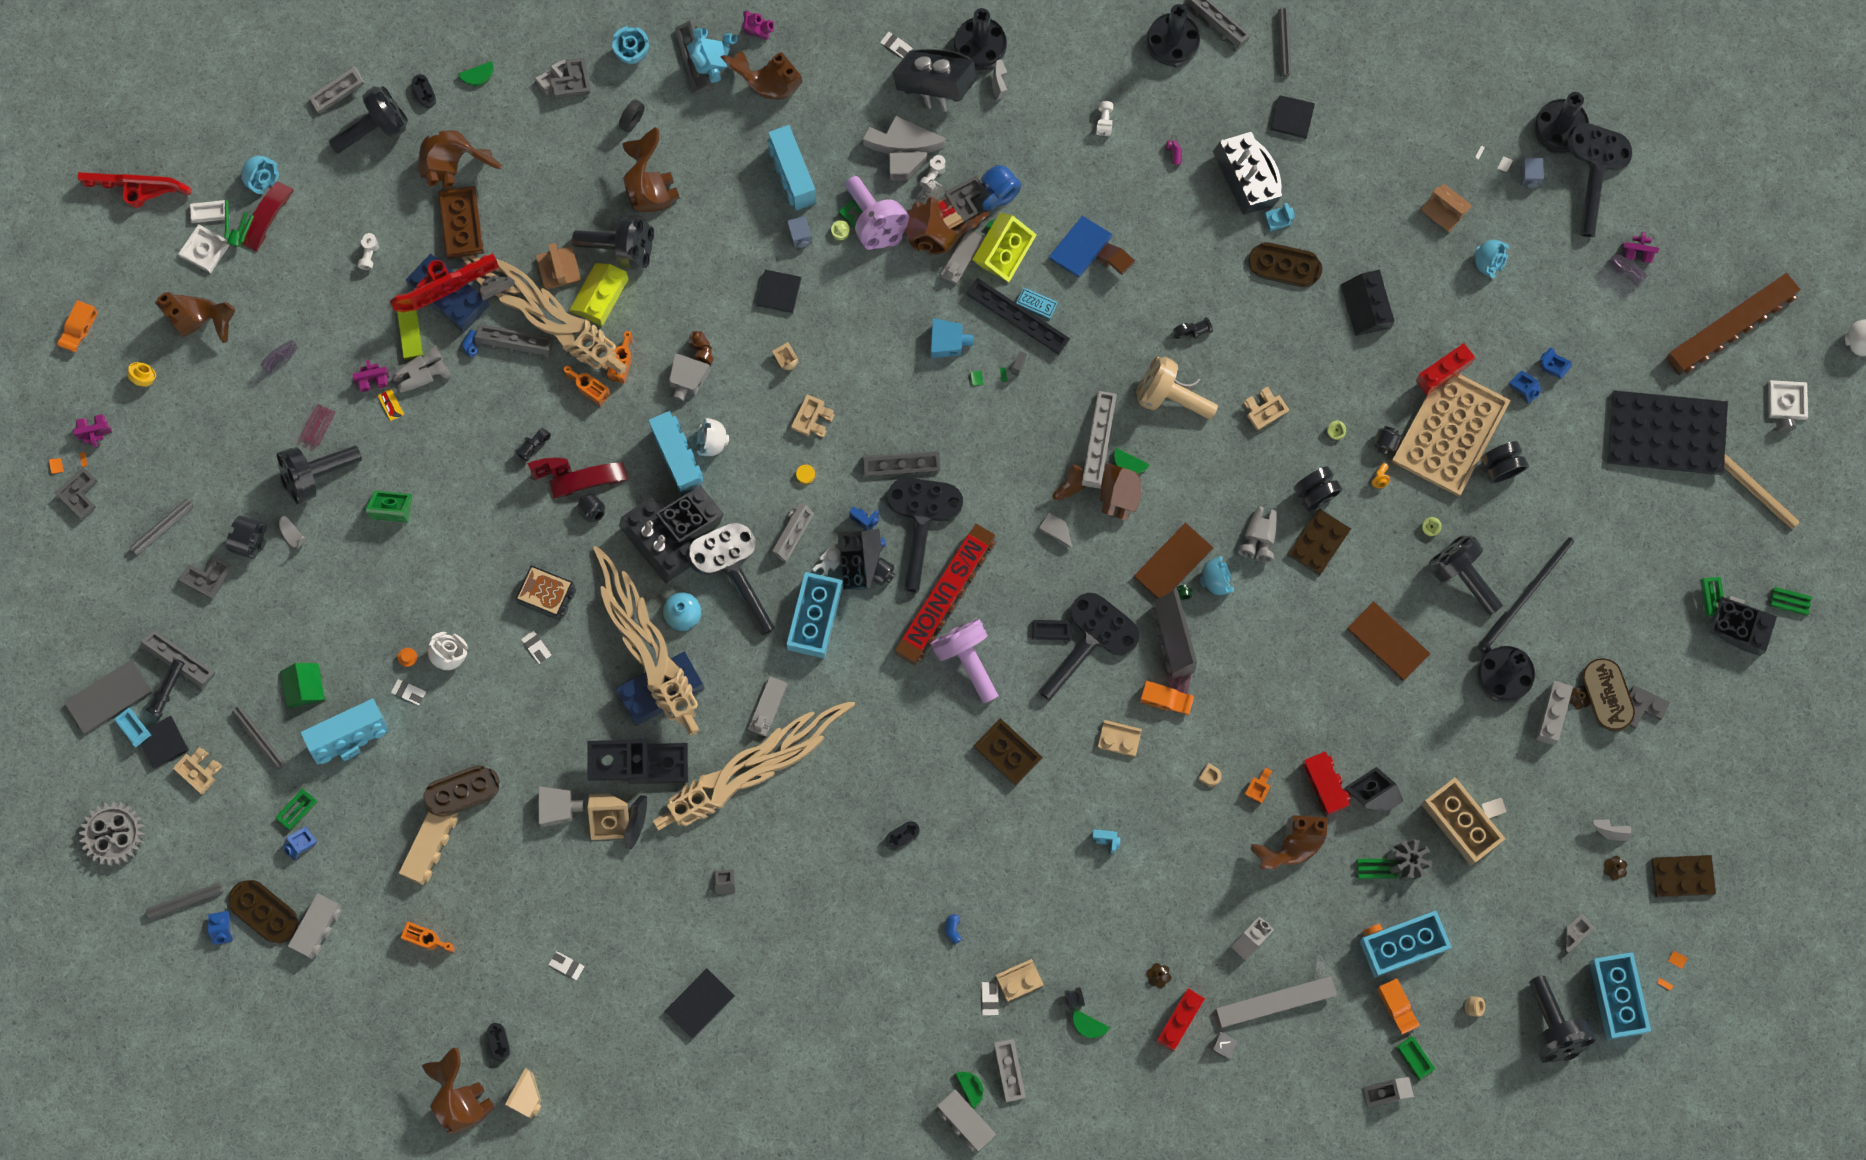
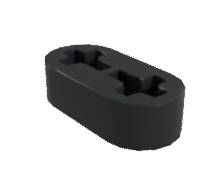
M422 74L414 76L412 86L421 105L425 108L433 107L436 104V96L427 77ZM421 80L423 82L424 89L420 88L418 81ZM425 93H427L428 97L430 98V102H427L425 100Z
M909 821L891 831L886 836V846L891 850H897L916 839L920 832L918 824ZM908 826H910L911 828H916L914 830V835L909 833L904 836L903 834L908 831ZM901 835L902 838L898 840V845L895 846L894 843L890 845L891 836L897 838Z
M493 1023L487 1029L491 1052L495 1059L504 1061L511 1054L506 1030L501 1024ZM494 1027H497V1029L502 1030V1032L499 1033L500 1040L498 1041L495 1035H491V1032L494 1031ZM499 1043H501L503 1049H506L503 1057L496 1054V1051L499 1050Z

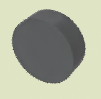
M1791 418L1783 419L1776 424L1778 433L1791 432L1797 427L1795 420Z

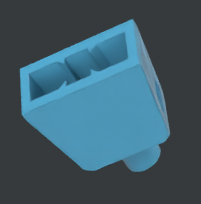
M933 318L931 358L961 355L962 346H973V335L962 334V324Z

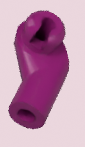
M1168 140L1166 142V150H1172L1173 152L1172 164L1181 165L1182 149L1176 140Z

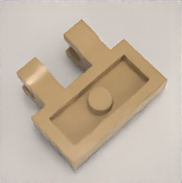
M1268 386L1259 393L1267 403L1259 407L1253 396L1244 402L1247 409L1251 411L1247 417L1257 431L1290 411L1281 396L1274 397Z
M807 394L791 429L806 436L813 432L824 438L827 432L825 430L826 427L816 424V421L820 415L832 422L835 416L833 414L834 411L823 407L824 401Z
M199 747L192 756L185 754L173 769L203 795L216 781L212 776L223 766L217 761L212 760L206 769L201 767L198 763L203 761L209 753Z

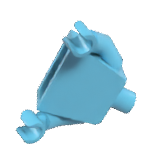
M696 28L693 30L695 40L687 45L690 57L697 72L708 74L712 83L721 80L720 72L727 68V64L720 56H728L729 46L737 42V35H732V33L724 34L723 45L722 41L706 39L708 34L706 28Z

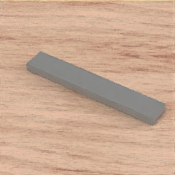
M1098 391L1082 480L1083 486L1101 489L1117 394Z
M1330 976L1216 1008L1221 1027L1224 1028L1335 997L1337 993Z

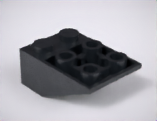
M701 485L656 512V516L678 543L712 530L720 524L724 515Z
M869 529L838 533L844 590L870 589L881 551L880 530Z
M1722 596L1710 632L1741 650L1761 656L1767 650L1777 616Z

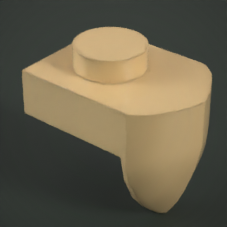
M789 342L772 351L782 369L793 370L796 367L798 358Z

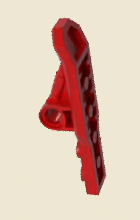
M78 172L77 178L86 187H95V185H102L103 188L112 189L113 186L124 187L123 199L133 208H139L147 200L168 192L175 193L177 191L184 195L192 194V189L189 186L170 177ZM137 194V199L131 201V197Z
M493 253L481 257L476 262L466 264L463 268L452 273L447 271L442 261L435 260L428 265L427 275L412 292L396 295L389 302L394 311L403 313L416 311L500 267Z

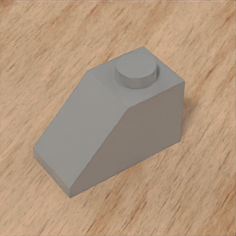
M1409 1077L1363 1087L1368 1107L1414 1097Z

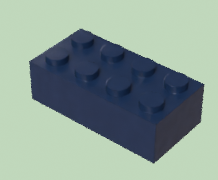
M431 253L406 278L405 281L412 291L427 275L428 265L432 261L438 260ZM445 265L447 271L452 273L453 271ZM468 283L459 290L429 304L463 333L489 307L487 299L483 301L480 293Z
M685 651L671 658L684 671V676L688 679V685L691 684L693 695L705 689ZM646 672L616 688L636 726L663 712V709L657 706V700L652 697V692L647 687L648 678ZM672 691L669 695H675L677 691Z

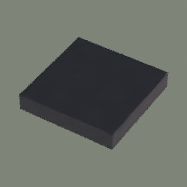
M1279 95L1271 130L1307 139L1315 103Z
M765 269L757 306L794 313L802 278Z
M172 716L146 728L151 736L141 743L154 769L189 750Z

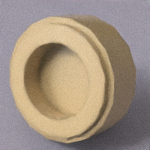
M1469 997L1465 1002L1466 1014L1481 1017L1485 1011L1483 998Z

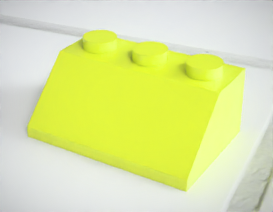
M1000 212L972 260L988 272L1010 282L1037 234L1013 215Z
M595 263L569 311L603 327L629 280L627 272L611 264Z

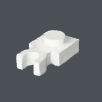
M832 544L820 557L822 563L816 565L812 569L813 572L816 573L819 569L824 570L822 576L827 577L830 569L835 571L841 565L840 550Z

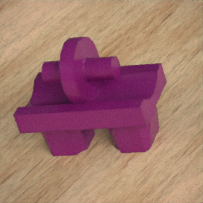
M747 10L743 11V32L748 36L753 34L763 40H768L769 33L774 31V22L764 20L758 13L753 14Z
M1641 231L1640 236L1633 235L1632 241H1637L1638 244L1622 243L1624 259L1635 260L1636 251H1642L1641 262L1652 263L1655 254L1659 252L1658 247L1644 245V243L1651 244L1652 238H1647L1644 231Z
M370 359L366 360V366L360 367L361 372L352 374L356 385H358L362 393L371 390L369 384L371 381H376L378 388L388 387L390 375L386 366L380 368L378 363L371 364Z
M103 414L94 416L95 424L90 426L87 419H77L76 429H73V434L77 436L78 440L84 439L85 444L92 443L93 447H98V441L104 440L103 434L112 433V427L108 424Z

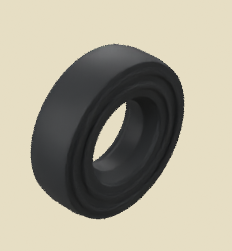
M633 100L628 104L619 120V127L623 131L631 132L644 113V104L638 100Z

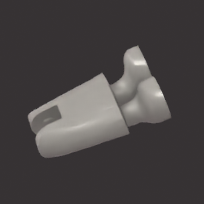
M434 346L430 349L427 356L424 358L421 355L396 371L392 377L395 382H400L409 377V379L397 386L400 393L433 382L432 376L439 374L443 378L448 379L451 377V374L443 362L437 347Z
M1258 506L1244 537L1248 543L1241 545L1238 553L1245 558L1253 559L1256 552V544L1260 540L1256 561L1272 562L1274 554L1268 548L1269 546H1274L1277 512L1271 509L1268 519L1262 518L1264 507Z

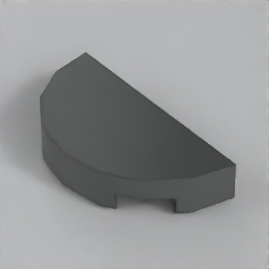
M498 275L489 277L482 282L480 296L484 301L514 286L515 281L509 276L507 278L498 277Z

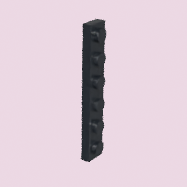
M979 278L975 280L967 291L969 297L1058 355L1061 354L1070 341L1069 337Z

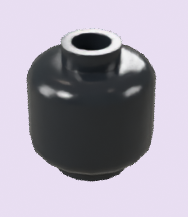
M1388 426L1378 429L1373 442L1374 446L1378 448L1377 452L1388 455L1389 452H1396L1401 440V435L1398 434L1399 430Z
M588 494L579 499L577 512L587 522H598L605 515V505L594 494Z
M881 557L878 558L872 581L880 586L885 585L886 582L890 584L896 575L893 573L894 565Z

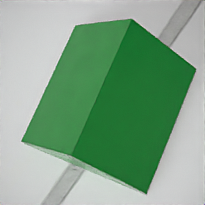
M374 491L366 507V513L370 519L408 523L412 494Z
M294 663L280 671L287 709L325 701L319 663Z

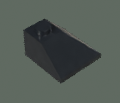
M1377 767L1345 787L1346 791L1365 808L1388 812L1403 802L1397 784Z

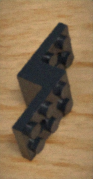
M647 739L587 741V780H628L629 784L688 783V743L648 744ZM607 755L612 756L613 762L610 765H604L602 763L603 757ZM665 759H673L674 765L671 768H665L663 766Z

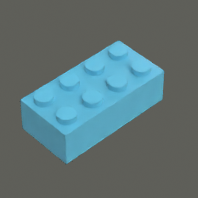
M790 125L768 132L767 148L770 157L774 158L777 174L780 173V181L783 189L787 191V199L790 206L794 205L795 210H799L816 204L815 187Z
M670 411L649 419L653 436L681 497L700 485L702 486L701 482L704 481L702 472L698 465L695 466V457L691 448L688 449L686 437L681 432L676 416L672 417Z
M805 572L787 641V650L825 659L843 588V580Z
M371 699L302 731L301 734L310 754L318 765L329 762L333 757L342 755L355 746H364L373 738L383 737L389 729L374 699Z
M1437 911L1366 936L1360 940L1374 978L1452 948Z
M1633 952L1595 958L1589 961L1606 1040L1651 1032Z

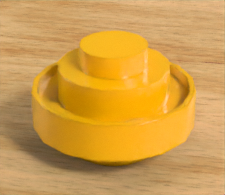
M134 362L128 367L127 377L137 386H150L155 380L156 373L149 365Z

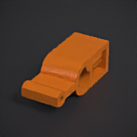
M79 300L76 301L65 323L64 332L57 342L59 347L74 353L77 351L81 340L86 337L98 314L94 306Z
M630 331L624 333L623 345L614 350L618 355L616 358L627 366L626 372L620 375L609 367L607 372L608 380L623 384L626 382L632 362L629 346L633 342ZM625 354L626 358L620 359L619 356Z
M565 366L563 369L566 377L576 382L579 392L601 407L611 394L607 386L587 373L578 375L572 371L570 366ZM583 382H588L587 386H582Z
M1146 681L1140 703L1189 715L1194 696Z
M407 921L401 936L402 940L427 950H433L439 946L446 949L449 953H454L455 947L449 942H441L435 932ZM432 935L434 937L433 942H429L428 945L425 944L426 937L430 938Z
M1397 978L1377 988L1401 1035L1420 1026Z

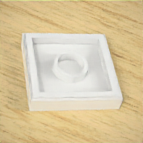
M198 224L178 255L211 274L230 245L226 244V239Z
M1770 380L1768 382L1769 418L1807 420V383Z

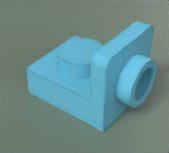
M1284 203L1283 207L1267 211L1264 214L1270 231L1290 226L1293 218H1295L1293 208H1289L1288 203Z
M1093 830L1092 840H1096L1097 844L1106 845L1108 842H1111V854H1114L1116 849H1119L1120 837H1117V832Z

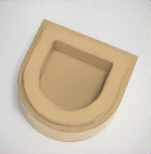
M1208 763L1198 780L1207 786L1213 787L1219 784L1222 775L1218 768Z

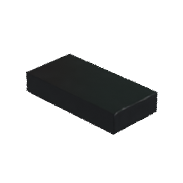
M1033 620L1032 640L1071 641V621Z

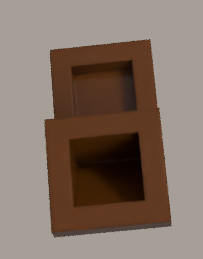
M1109 243L1105 245L1096 257L1105 267L1108 268L1111 265L1121 275L1135 263V260L1122 248Z

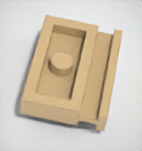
M1104 720L1098 748L1136 757L1142 729Z
M1032 959L996 975L1007 1002L1044 986Z

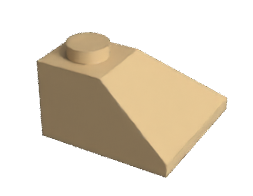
M609 793L589 794L588 815L591 840L624 839V830L629 823L628 804Z
M525 1068L505 1105L532 1119L533 1115H538L542 1107L539 1105L541 1098L534 1074Z

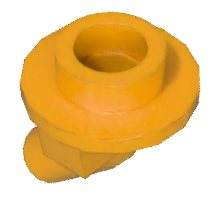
M1382 463L1376 471L1375 477L1371 482L1373 487L1384 488L1390 482V477L1384 475L1389 468L1386 463Z

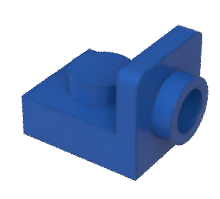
M1522 370L1509 382L1510 387L1522 394L1527 403L1536 399L1541 392L1539 381Z
M854 506L849 511V517L865 530H868L870 527L874 528L879 522V512L877 510L869 518L867 517L868 514L861 508L857 509Z
M304 827L286 837L283 849L288 856L296 860L299 854L315 846L317 841L307 827Z

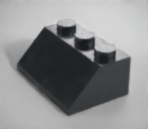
M1380 270L1362 273L1341 284L1355 336L1392 328L1395 320Z

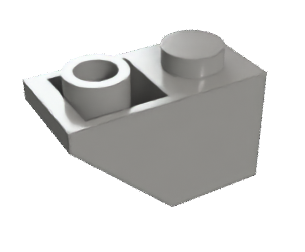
M895 151L890 153V181L909 180L927 163V152L913 151L912 153H904L903 151Z
M1259 916L1231 948L1246 961L1274 929Z

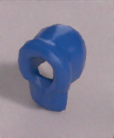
M996 165L987 170L981 177V182L991 194L981 206L984 212L993 210L998 205L1008 204L1018 195L1021 190V182L1009 168L1003 165Z

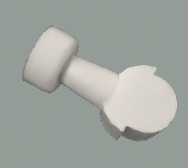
M1101 101L1098 108L1101 112V118L1097 123L1096 135L1111 136L1112 120H1109V113L1113 111V103Z
M936 155L930 160V171L927 177H923L919 182L921 187L932 191L935 186L934 179L936 176L945 172V158L943 156Z
M367 233L361 240L364 254L363 258L359 259L358 267L363 270H372L373 262L371 257L373 252L379 249V245L375 235Z

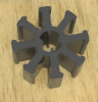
M1414 839L1409 842L1407 840L1393 846L1396 851L1388 854V860L1398 862V865L1389 868L1391 873L1394 874L1402 871L1399 878L1402 881L1415 880L1425 876L1426 872L1423 870L1432 865L1431 860L1427 861L1421 858V856L1430 853L1428 847L1417 850L1420 843L1419 840Z

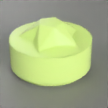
M836 221L831 227L832 236L837 240L846 239L850 234L848 223Z
M1332 421L1327 427V433L1334 440L1342 439L1346 434V426L1341 421Z
M1428 517L1422 524V530L1428 536H1436L1442 528L1440 520L1436 517Z

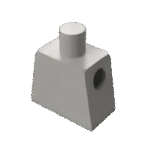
M676 353L669 381L670 387L676 389L673 398L683 402L687 393L695 396L710 373V366Z
M539 787V825L541 827L571 822L573 820L572 812L584 811V801L572 800L571 791Z

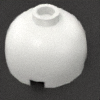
M1866 319L1853 323L1849 328V334L1845 335L1846 346L1850 345L1851 351L1858 356H1866Z
M703 418L702 421L705 423L704 425L700 424L697 434V444H701L700 451L697 450V453L700 456L718 455L722 452L724 446L728 445L729 435H726V429L719 421Z
M447 632L436 633L428 646L429 660L434 666L442 670L456 669L466 658L468 649L466 642L456 634L451 636L446 635Z

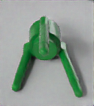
M225 200V233L223 238L227 239L226 244L241 247L254 216L250 215L245 225L248 213L244 212L239 229H231L230 233L228 200Z

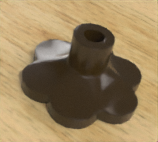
M1584 686L1572 689L1569 703L1573 704L1576 709L1590 705Z
M1613 856L1612 859L1605 860L1604 873L1610 876L1612 880H1618L1620 877L1627 875V862L1621 860L1619 856Z
M1155 963L1147 971L1149 983L1152 986L1157 985L1159 988H1163L1171 980L1169 967L1166 965L1161 966L1159 963Z

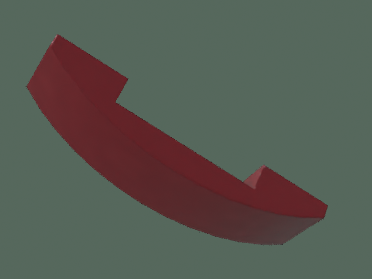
M278 181L270 188L253 213L254 218L242 245L256 252L259 250L266 238L265 233L282 205H286L294 189Z
M624 462L573 471L550 480L553 498L556 499L573 495L572 492L600 485H613L628 481Z

